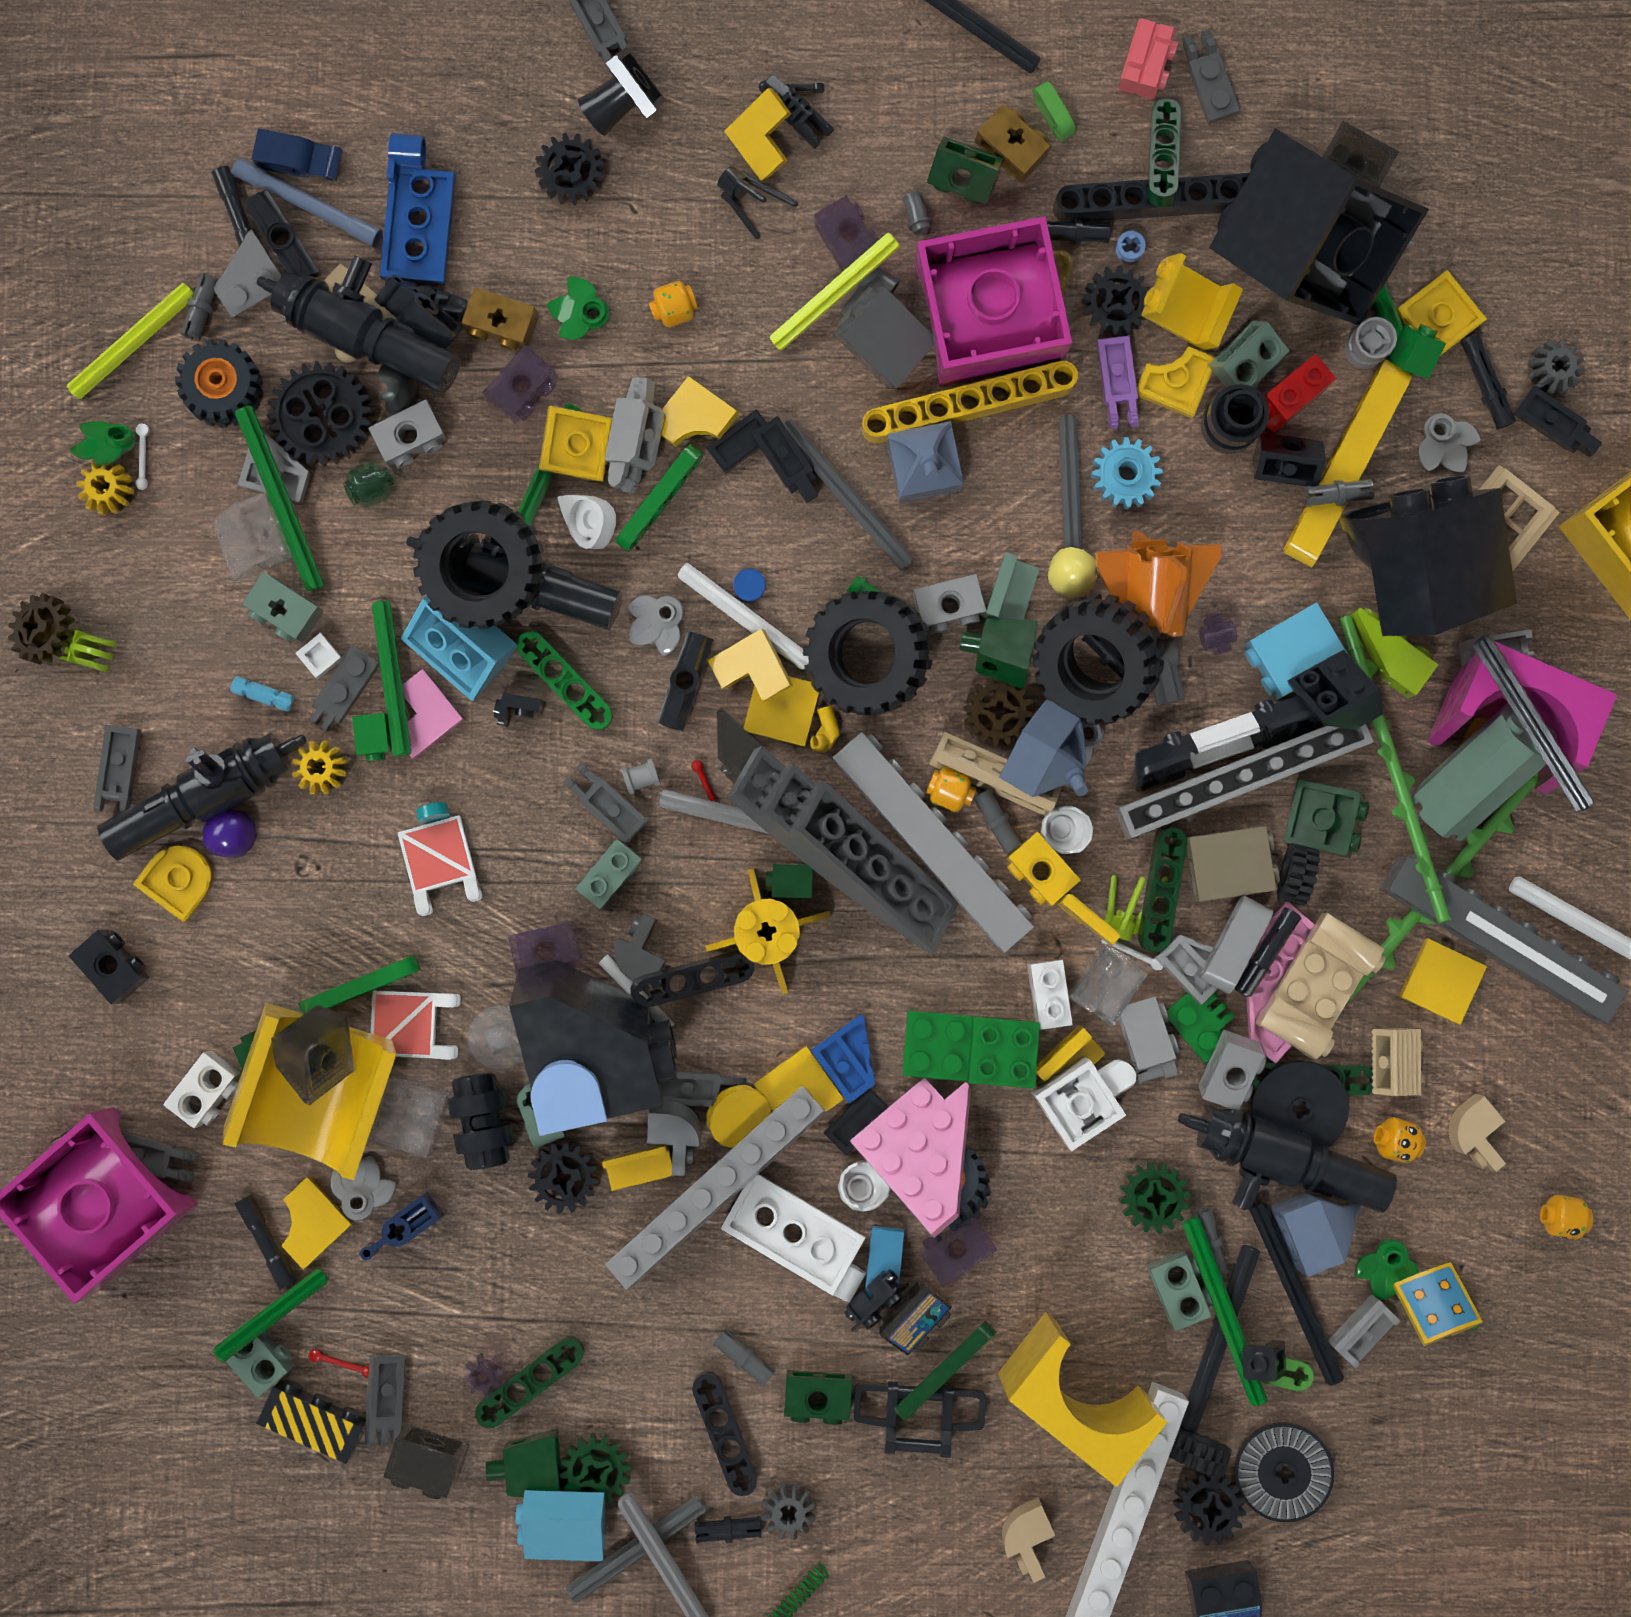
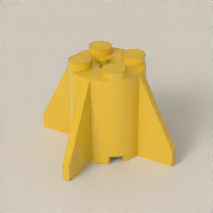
M754 868L749 869L748 874L755 901L746 905L738 914L734 926V938L706 945V952L737 944L740 952L750 961L762 965L773 964L783 995L789 992L780 961L788 958L795 950L800 937V926L831 917L830 911L797 919L794 911L783 902L774 899H762ZM764 922H768L770 927H776L777 932L772 934L771 941H767L765 937H760L759 930L762 929Z

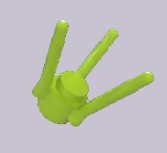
M1112 875L1107 913L1104 921L1120 933L1121 939L1130 941L1133 934L1137 935L1140 926L1142 910L1136 919V916L1132 914L1142 892L1145 878H1139L1126 912L1117 910L1116 915H1114L1118 878L1116 875ZM1163 877L1161 881L1167 883L1168 878ZM1158 897L1154 899L1152 906L1154 905Z

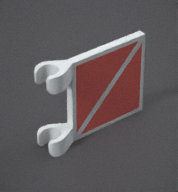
M460 815L398 832L414 895L416 911L419 915L426 916L433 913V907L427 891L454 883L464 882L467 899L471 902L482 899V891L476 876Z
M373 991L371 1034L391 1039L397 1053L396 1057L455 1059L458 1057L457 1046L435 1045L437 1007L453 1008L460 1006L461 996L449 993Z

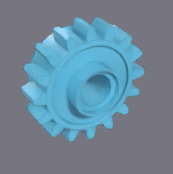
M1125 437L1120 446L1114 439L1110 443V451L1105 447H1102L1099 451L1103 459L1095 458L1092 463L1098 468V470H1094L1091 473V478L1098 481L1093 489L1094 491L1101 490L1103 493L1101 500L1104 501L1107 498L1112 500V507L1114 508L1118 503L1123 504L1125 510L1131 507L1132 502H1135L1138 507L1142 506L1144 503L1143 496L1150 500L1154 496L1150 488L1158 489L1161 484L1155 477L1160 476L1163 473V469L1155 468L1154 466L1159 462L1160 457L1151 458L1149 454L1153 447L1149 446L1143 450L1140 448V439L1134 445H1130L1129 438ZM1127 467L1132 470L1134 479L1124 480L1121 478L1119 468Z

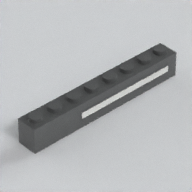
M1411 854L1410 857H1397L1379 890L1593 1021L1604 1024L1610 1023L1628 990L1618 985L1620 980L1605 971L1601 973L1591 968L1593 963L1580 955L1575 954L1572 957L1564 952L1566 947L1562 943L1549 937L1547 940L1537 935L1539 931L1537 928L1524 921H1520V923L1515 922L1509 918L1511 913L1496 904H1493L1492 907L1482 901L1483 895L1468 887L1463 890L1455 885L1457 880L1443 871H1438L1436 875L1439 884L1443 886L1441 890L1451 921L1438 924L1429 894L1425 892L1427 888L1423 876L1416 870L1418 862L1416 855Z

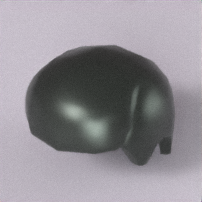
M381 365L377 378L387 386L386 392L380 395V398L385 401L386 411L390 415H395L413 406L417 395L416 381L385 365Z

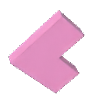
M424 669L420 670L402 685L404 698L417 713L408 721L412 749L409 756L413 760L464 720Z

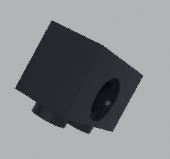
M1262 432L1258 437L1252 459L1254 479L1305 487L1319 486L1326 462L1324 442Z
M97 930L68 956L111 1005L121 1004L150 977L144 971L147 968L143 961L134 954L131 956L124 949L125 942L119 934L113 930ZM110 956H113L118 964L114 973H110L106 967V962Z

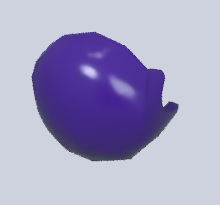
M229 809L205 822L202 830L205 847L216 856L228 858L244 856L253 848L257 837L255 823L246 813Z

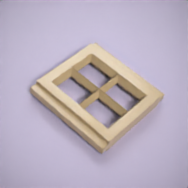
M1498 465L1479 490L1501 488L1502 490L1506 485L1519 495L1504 514L1505 523L1519 533L1518 537L1509 547L1512 571H1514L1560 512L1510 471ZM1525 500L1538 511L1523 529L1512 521L1510 517Z

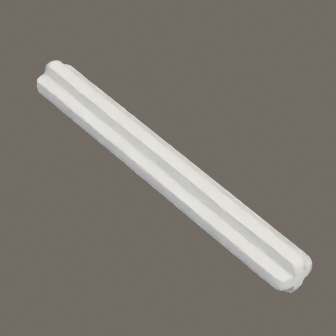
M686 563L678 573L679 579L751 633L764 629L775 651L799 669L803 670L805 668L804 665L809 664L808 656H803V648L692 565Z
M1515 877L1509 886L1511 893L1631 960V938L1522 877Z

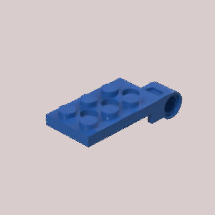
M391 133L389 138L387 169L389 187L380 277L382 280H385L395 274L402 280L410 282L445 285L456 175L454 172L425 169L427 150L425 136ZM419 180L430 182V188L424 194L415 193L413 190L415 183ZM414 212H426L427 219L425 223L413 225L410 222V218ZM413 242H420L424 245L422 254L417 257L407 254L408 246Z

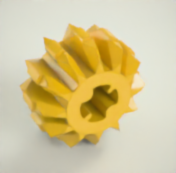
M91 462V472L85 469L81 470V474L86 478L85 481L80 480L76 482L79 488L84 489L77 496L80 500L87 501L86 508L88 510L94 511L97 509L100 515L105 516L109 509L114 514L119 513V503L124 506L129 505L125 495L134 494V489L127 486L133 480L130 475L124 474L125 468L120 464L113 466V463L100 466L96 465L95 462ZM107 482L110 484L108 491L104 489L105 493L101 492V487L103 485L107 486Z
M310 741V752L302 747L298 749L299 754L303 758L302 760H292V764L300 766L299 770L292 772V776L294 778H302L298 785L301 789L309 787L310 794L317 795L321 788L323 794L328 795L331 793L330 784L336 788L342 786L341 782L336 778L338 775L347 777L348 772L339 769V766L347 763L346 758H337L341 752L339 747H334L330 750V743L328 741H323L320 747L315 741ZM316 762L326 764L322 766L326 768L323 774L314 773V770H317L314 767Z

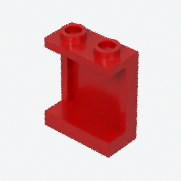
M1313 355L1267 393L1266 401L1269 407V420L1265 428L1267 433L1275 434L1315 401L1337 379L1317 355Z

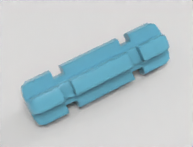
M236 676L231 684L230 691L243 697L246 695V698L272 707L275 705V708L287 712L291 710L294 703V696L282 691L278 693L276 689L253 681L250 683V680Z

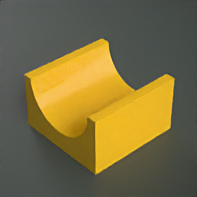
M265 1003L224 1124L223 1144L235 1148L240 1144H260L292 1151L326 1164L336 1170L343 1178L354 1180L397 1054L393 1041L375 1034ZM321 1035L344 1063L346 1070L310 1098L304 1100L279 1069V1065Z
M1045 1312L998 1372L1008 1400L1114 1486L1118 1487L1168 1421L1148 1393L1138 1385L1122 1399L1104 1405L1081 1403L1064 1394L1059 1386V1371L1063 1356L1071 1343L1058 1322Z

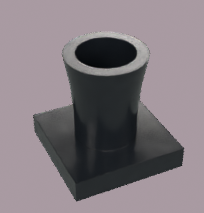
M627 47L606 63L615 76L590 93L578 98V104L590 124L603 136H606L636 105L647 118L666 101Z

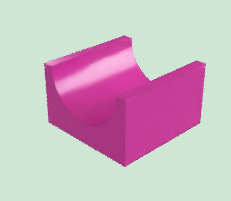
M1046 216L917 242L914 269L916 277L919 276L930 314L939 387L1023 371L1065 360L1072 345Z
M1495 642L1545 723L1556 732V740L1577 774L1586 769L1617 694ZM1478 653L1455 674L1426 742L1439 747L1468 720L1491 718L1505 704L1509 705ZM1547 764L1538 771L1535 790L1547 795L1560 786Z
M115 1107L89 1113L0 1191V1218L74 1304L100 1291L198 1205L190 1195L180 1194L161 1182L139 1160L120 1130L119 1119L122 1116Z

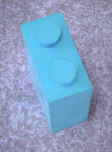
M1317 602L1244 644L1247 649L1244 653L1248 662L1253 668L1257 667L1263 676L1261 679L1262 686L1270 696L1274 695L1276 700L1293 691L1288 685L1287 680L1334 654L1345 650Z
M525 1490L523 1504H517L516 1525H519L517 1544L523 1545L524 1559L603 1561L606 1540L604 1493Z

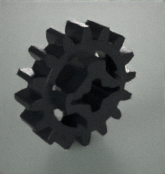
M563 133V141L560 142L554 136L551 137L552 146L549 148L546 145H542L541 149L544 156H536L535 158L537 164L541 166L535 169L536 177L542 178L538 182L541 190L547 189L546 193L550 199L557 194L559 203L562 205L566 198H570L572 204L576 205L577 197L580 196L587 202L589 200L588 191L598 193V187L595 182L604 181L603 174L598 172L605 169L604 162L598 160L601 157L600 150H592L593 144L590 139L582 143L580 134H576L573 140H569L567 133ZM556 157L555 165L550 167L552 160ZM570 165L575 171L569 173L565 167ZM590 171L588 178L584 182L583 178L585 173ZM565 185V186L572 187V188H564V187H561V186Z
M1122 265L1118 266L1115 273H1112L1109 267H1105L1104 277L1095 273L1092 278L1094 284L1087 283L1085 291L1089 294L1083 296L1082 303L1089 306L1084 309L1083 314L1084 316L1092 315L1093 318L1089 324L1091 327L1096 324L1101 325L1100 334H1103L1106 329H1110L1112 337H1116L1119 330H1122L1123 334L1128 336L1131 332V326L1138 330L1142 325L1140 319L1147 320L1141 314L1145 307L1144 298L1151 288H1142L1141 285L1145 277L1141 276L1135 279L1133 277L1135 269L1132 268L1125 274L1123 273ZM1114 282H1120V283H1123V284H1125V285L1115 284ZM1097 292L1100 293L1099 297L1103 300L1099 309L1096 302ZM1135 294L1138 301L1137 311L1134 310L1135 306L1132 304V297ZM1126 295L1122 304L1117 303L1109 307L1112 299L1117 300ZM1109 318H1117L1121 321H1114Z
M568 1141L564 1143L562 1149H559L556 1143H552L551 1153L542 1149L539 1152L542 1160H532L531 1164L537 1169L536 1171L529 1172L527 1177L535 1179V1183L528 1188L529 1191L538 1190L539 1194L535 1198L536 1202L542 1199L547 1201L545 1210L548 1211L553 1205H556L557 1213L561 1214L564 1207L568 1206L570 1212L573 1213L576 1211L577 1202L583 1207L587 1205L588 1202L585 1194L588 1196L595 1195L596 1191L590 1185L599 1182L598 1177L592 1176V1172L598 1169V1165H589L588 1161L591 1159L592 1154L589 1153L582 1156L580 1154L582 1151L581 1145L577 1146L574 1150H570V1142ZM564 1156L575 1159L580 1165L574 1166L568 1163ZM551 1160V1173L542 1177L545 1165ZM560 1170L564 1174L570 1173L571 1175L567 1185L563 1181L556 1180ZM585 1178L581 1192L576 1195L574 1186L577 1180ZM553 1189L560 1193L562 1199L554 1197L547 1190Z
M1197 1471V1480L1192 1481L1189 1477L1185 1478L1188 1485L1186 1489L1177 1487L1176 1490L1182 1497L1181 1499H1174L1173 1504L1181 1510L1175 1512L1174 1517L1177 1521H1183L1179 1527L1183 1533L1190 1531V1537L1194 1542L1202 1536V1541L1205 1545L1209 1546L1211 1538H1215L1220 1545L1222 1544V1536L1224 1534L1231 1539L1234 1538L1231 1531L1233 1526L1242 1528L1243 1525L1237 1518L1238 1516H1246V1511L1238 1505L1244 1503L1245 1498L1242 1494H1236L1239 1487L1235 1482L1229 1484L1227 1475H1224V1477L1220 1476L1218 1480L1212 1474L1205 1478L1201 1472ZM1202 1489V1491H1200L1197 1495L1193 1496L1197 1491ZM1219 1489L1228 1495L1230 1502L1220 1499ZM1210 1502H1213L1216 1507L1210 1508L1209 1513L1206 1514L1203 1508L1209 1507ZM1189 1513H1192L1193 1516H1199L1200 1526L1192 1522Z

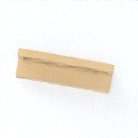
M946 732L943 733L929 764L938 769L946 765L972 777V784L985 790L991 788L992 793L1044 816L1054 809L1062 788L1060 786L1031 797L999 778L1007 759Z

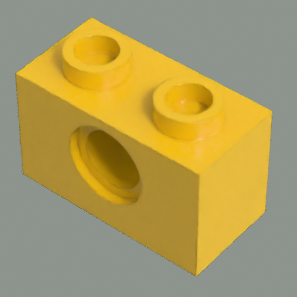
M1038 832L1032 834L1006 858L1010 863L1007 869L1018 881H1021L1023 878L1032 887L1028 891L1029 894L1039 905L1046 903L1048 906H1053L1081 881ZM1037 862L1045 863L1049 869V875L1043 881L1037 880L1032 873L1033 866Z

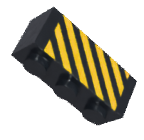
M291 1380L279 1381L273 1386L256 1424L347 1464L353 1457L366 1427V1419L362 1418L363 1414L351 1407L342 1409L332 1404L333 1400L323 1394L316 1393L311 1395L302 1391L303 1386Z

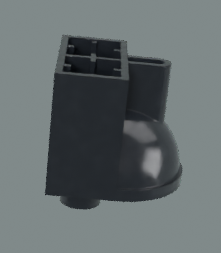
M1471 475L1452 476L1430 482L1432 494H1430L1429 488L1402 491L1389 495L1388 502L1356 509L1339 517L1341 530L1346 532L1350 547L1361 562L1372 569L1382 636L1437 635L1517 604L1501 488L1473 490Z

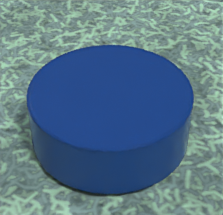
M744 569L736 575L733 587L738 598L745 602H754L763 596L766 584L760 572L754 569Z

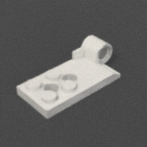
M760 1174L743 1188L721 1227L723 1231L827 1293L846 1302L852 1300L866 1274L865 1271L852 1263L866 1237ZM762 1207H768L774 1213V1220L769 1226L760 1224L757 1219V1213ZM791 1223L799 1225L802 1229V1237L798 1242H790L785 1236V1229Z

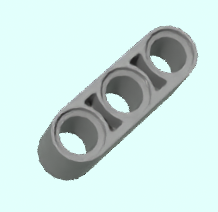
M1243 895L1229 917L1199 978L1230 994L1237 985L1272 918L1273 910Z

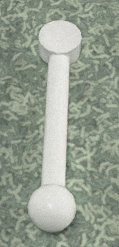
M139 424L136 427V433L140 436L139 478L135 484L138 489L144 490L148 487V481L145 479L146 437L149 436L150 429L146 424Z
M1101 940L1103 946H1112L1147 962L1154 970H1161L1163 968L1155 958L1142 954L1117 941L1114 945H1108L1104 940Z

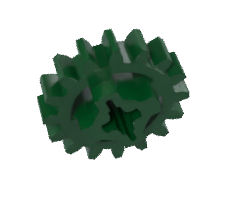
M1152 1161L1147 1162L1146 1170L1136 1165L1137 1174L1135 1176L1129 1173L1125 1174L1126 1178L1130 1181L1129 1184L1119 1186L1121 1190L1126 1192V1196L1118 1198V1201L1128 1206L1122 1211L1125 1217L1133 1215L1130 1223L1135 1227L1142 1222V1230L1147 1233L1151 1226H1154L1158 1234L1162 1232V1225H1166L1171 1230L1174 1229L1172 1220L1176 1218L1179 1221H1183L1184 1218L1180 1214L1181 1209L1189 1210L1190 1208L1189 1205L1183 1202V1198L1191 1196L1189 1191L1182 1190L1187 1181L1184 1178L1176 1180L1175 1178L1179 1171L1173 1168L1167 1172V1164L1164 1162L1160 1163L1158 1169L1155 1168ZM1159 1176L1168 1179L1173 1188H1163ZM1143 1179H1145V1184L1141 1187V1189L1139 1191H1135L1137 1185ZM1154 1188L1161 1195V1198L1156 1199L1155 1207L1147 1199V1197L1153 1195ZM1171 1203H1174L1172 1209L1164 1215L1166 1208ZM1135 1206H1145L1148 1208L1150 1218L1142 1216Z
M591 1433L589 1442H586L582 1436L579 1437L577 1440L578 1448L570 1445L567 1452L571 1457H563L561 1461L563 1466L568 1467L560 1472V1478H568L563 1487L564 1491L573 1489L574 1492L604 1493V1499L610 1505L613 1504L615 1500L614 1493L620 1496L624 1494L625 1489L621 1483L629 1484L631 1477L624 1472L631 1470L632 1463L623 1461L628 1456V1451L623 1450L619 1452L617 1450L620 1444L619 1440L613 1442L612 1445L608 1443V1434H605L601 1441L597 1440L595 1433ZM595 1450H602L608 1454L597 1453ZM580 1456L583 1468L575 1473V1462ZM592 1465L596 1469L603 1468L600 1476L596 1472L589 1473ZM617 1467V1478L611 1484L609 1473ZM584 1486L595 1488L596 1491L589 1490Z

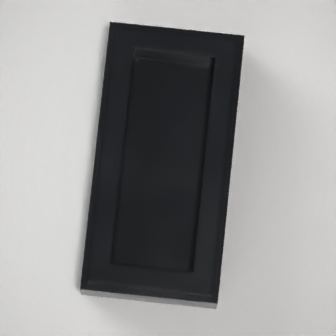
M757 409L725 432L720 440L716 439L706 447V450L724 474H727L760 449L750 434L767 422Z
M869 1088L824 1131V1134L847 1156L855 1148L850 1140L887 1110L889 1106Z

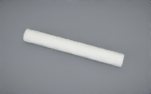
M607 954L598 964L630 994V987L633 981L620 971L617 963ZM644 991L639 992L646 999L649 998ZM657 1005L649 1007L652 1019L655 1022L670 1020L671 1026L675 1024Z

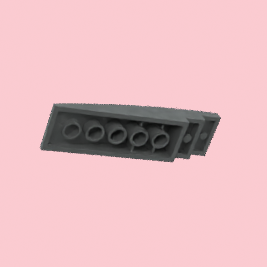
M763 746L755 748L727 798L789 851L851 899L928 953H935L959 903L825 781L816 784L794 763L784 766Z

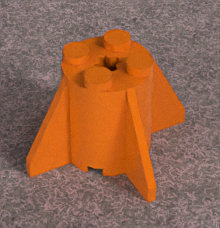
M1137 530L1132 533V548L1127 545L1126 550L1096 552L1095 565L1108 593L1119 596L1120 603L1124 604L1129 600L1136 604L1134 610L1139 614L1145 611L1150 617L1147 623L1150 627L1156 626L1159 633H1165L1169 636H1182L1185 634L1187 618L1221 558L1222 545L1204 544L1188 546L1177 542L1176 548L1167 546V540L1149 539Z

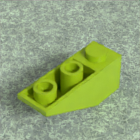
M1368 608L1354 610L1350 615L1372 662L1378 666L1377 672L1381 680L1407 699L1416 696L1439 665L1432 660L1433 655L1423 647L1417 646L1415 648L1406 641L1407 636H1382L1379 615Z

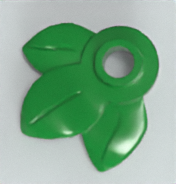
M576 276L568 277L567 289L569 295L555 298L547 303L550 314L562 323L559 336L568 340L583 338L590 329L597 330L606 325L610 316L607 304L602 299L597 298L594 286L589 281ZM591 310H598L600 312L596 319L588 317Z
M102 421L80 423V430L86 439L71 447L70 452L83 460L94 459L96 465H107L120 459L122 453L131 450L136 444V438L131 429L123 424L111 425L108 422Z
M1386 1239L1378 1244L1375 1252L1365 1254L1359 1259L1354 1275L1360 1279H1370L1373 1295L1380 1301H1385L1396 1294L1393 1288L1394 1283L1418 1274L1419 1270L1417 1265L1408 1258V1250L1402 1242ZM1390 1254H1397L1394 1259L1388 1260Z

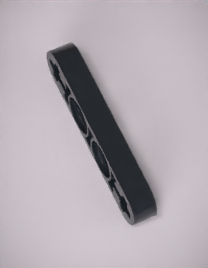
M740 951L721 954L637 977L632 982L630 994L641 1006L653 1007L745 982L753 975L754 962L750 961ZM736 960L745 963V966L740 968L739 974L733 970L723 971L720 965L722 963V966L728 969L736 966ZM707 966L714 967L716 971L715 978L710 983H703L700 979L701 971ZM681 974L685 978V985L681 990L674 992L670 989V980L673 976ZM647 984L651 988L662 986L665 994L663 995V992L659 989L649 992V998L646 999L639 992L643 991L644 985Z
M701 1372L693 1382L692 1391L728 1487L735 1495L747 1496L756 1488V1469L721 1379L714 1372ZM704 1379H707L709 1384L715 1383L716 1385L712 1389L714 1400L716 1401L719 1397L722 1398V1401L714 1402L707 1408L704 1407V1404L709 1403L708 1394L706 1391H699ZM721 1409L727 1413L728 1422L724 1426L718 1427L711 1423L709 1416L714 1410ZM728 1440L736 1441L740 1446L739 1454L735 1457L725 1456L721 1449L724 1442ZM745 1459L746 1463H741L740 1468L744 1476H751L747 1487H743L741 1483L735 1484L734 1481L737 1480L738 1476L736 1467L733 1466L731 1469H728V1466L736 1465Z

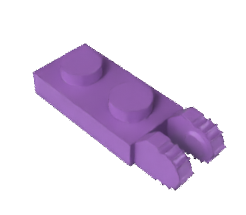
M1123 336L1097 340V354L1104 404L1107 405L1109 427L1111 429H1118L1119 415L1116 404L1127 403V421L1129 426H1138L1136 405L1138 394L1130 337Z

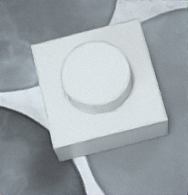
M321 633L295 653L317 679L321 678L343 659Z

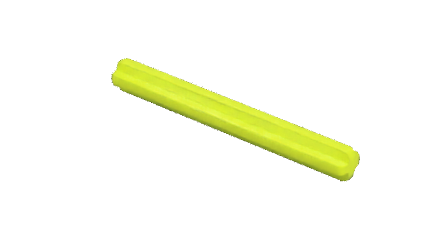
M886 233L771 334L770 339L779 350L785 349L900 247L897 240L890 233Z
M181 283L67 384L71 394L78 399H82L187 305L188 299H192L194 292L185 283Z

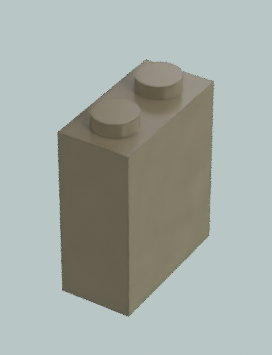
M1266 826L1187 838L1186 855L1194 902L1276 890V883L1280 881L1279 870L1276 864H1272L1271 851H1274L1275 848L1272 833L1267 832Z

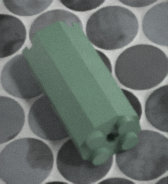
M1505 704L1416 787L1411 799L1414 805L1420 802L1423 808L1419 812L1422 820L1438 834L1445 838H1449L1454 834L1456 835L1455 840L1461 841L1546 765V762L1511 706ZM1547 725L1556 739V732L1549 725Z

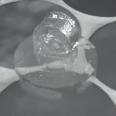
M498 1005L488 1007L480 1012L470 1024L468 1033L469 1049L475 1059L485 1067L496 1070L513 1068L521 1063L523 1057L509 1006Z

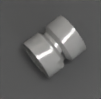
M1379 317L1368 318L1363 321L1346 340L1345 355L1349 362L1361 369H1370L1380 364L1396 346L1397 335L1395 328L1389 321Z

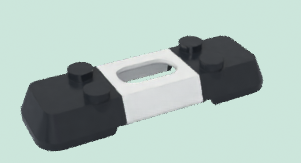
M1298 696L1276 704H1274L1272 699L1261 701L1254 706L1255 711L1185 736H1182L1180 731L1170 733L1162 738L1164 743L1142 750L1135 755L1133 786L1136 792L1150 790L1184 778L1188 769L1190 771L1252 750L1257 748L1258 745H1261L1264 749L1278 745L1313 731L1318 726L1319 720Z

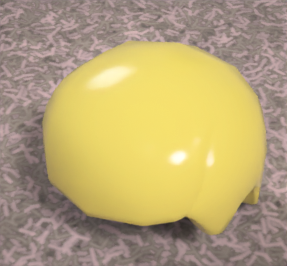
M1074 547L1060 549L1053 556L1048 571L1049 584L1061 596L1071 599L1085 597L1094 589L1097 580L1095 573L1096 560L1082 549Z

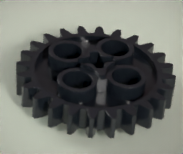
M315 361L313 370H310L304 363L302 364L301 374L298 375L293 369L290 370L292 380L288 381L282 377L280 378L284 388L283 390L273 388L272 391L279 398L278 400L268 401V404L276 409V411L267 414V417L277 422L270 426L269 429L273 433H280L275 441L279 445L286 443L283 449L285 452L291 454L295 451L294 458L298 462H301L306 456V461L310 466H313L318 458L320 464L326 467L328 458H331L338 465L340 454L343 453L350 459L349 449L351 447L359 451L361 450L357 440L359 438L368 440L369 437L363 432V428H369L373 424L365 419V417L373 415L374 411L369 407H364L372 400L369 395H361L366 390V387L362 383L355 385L358 380L355 374L352 373L346 377L347 370L343 366L335 373V366L331 362H328L325 370H323L321 364ZM325 386H332L331 395L325 399H320V390ZM305 391L311 393L316 404L323 410L324 416L336 431L337 437L333 438L325 424L318 418V413L304 395ZM304 403V412L299 416H292L293 407L296 404ZM340 413H350V418L346 424H336V418ZM314 430H322V438L316 443H310V434Z

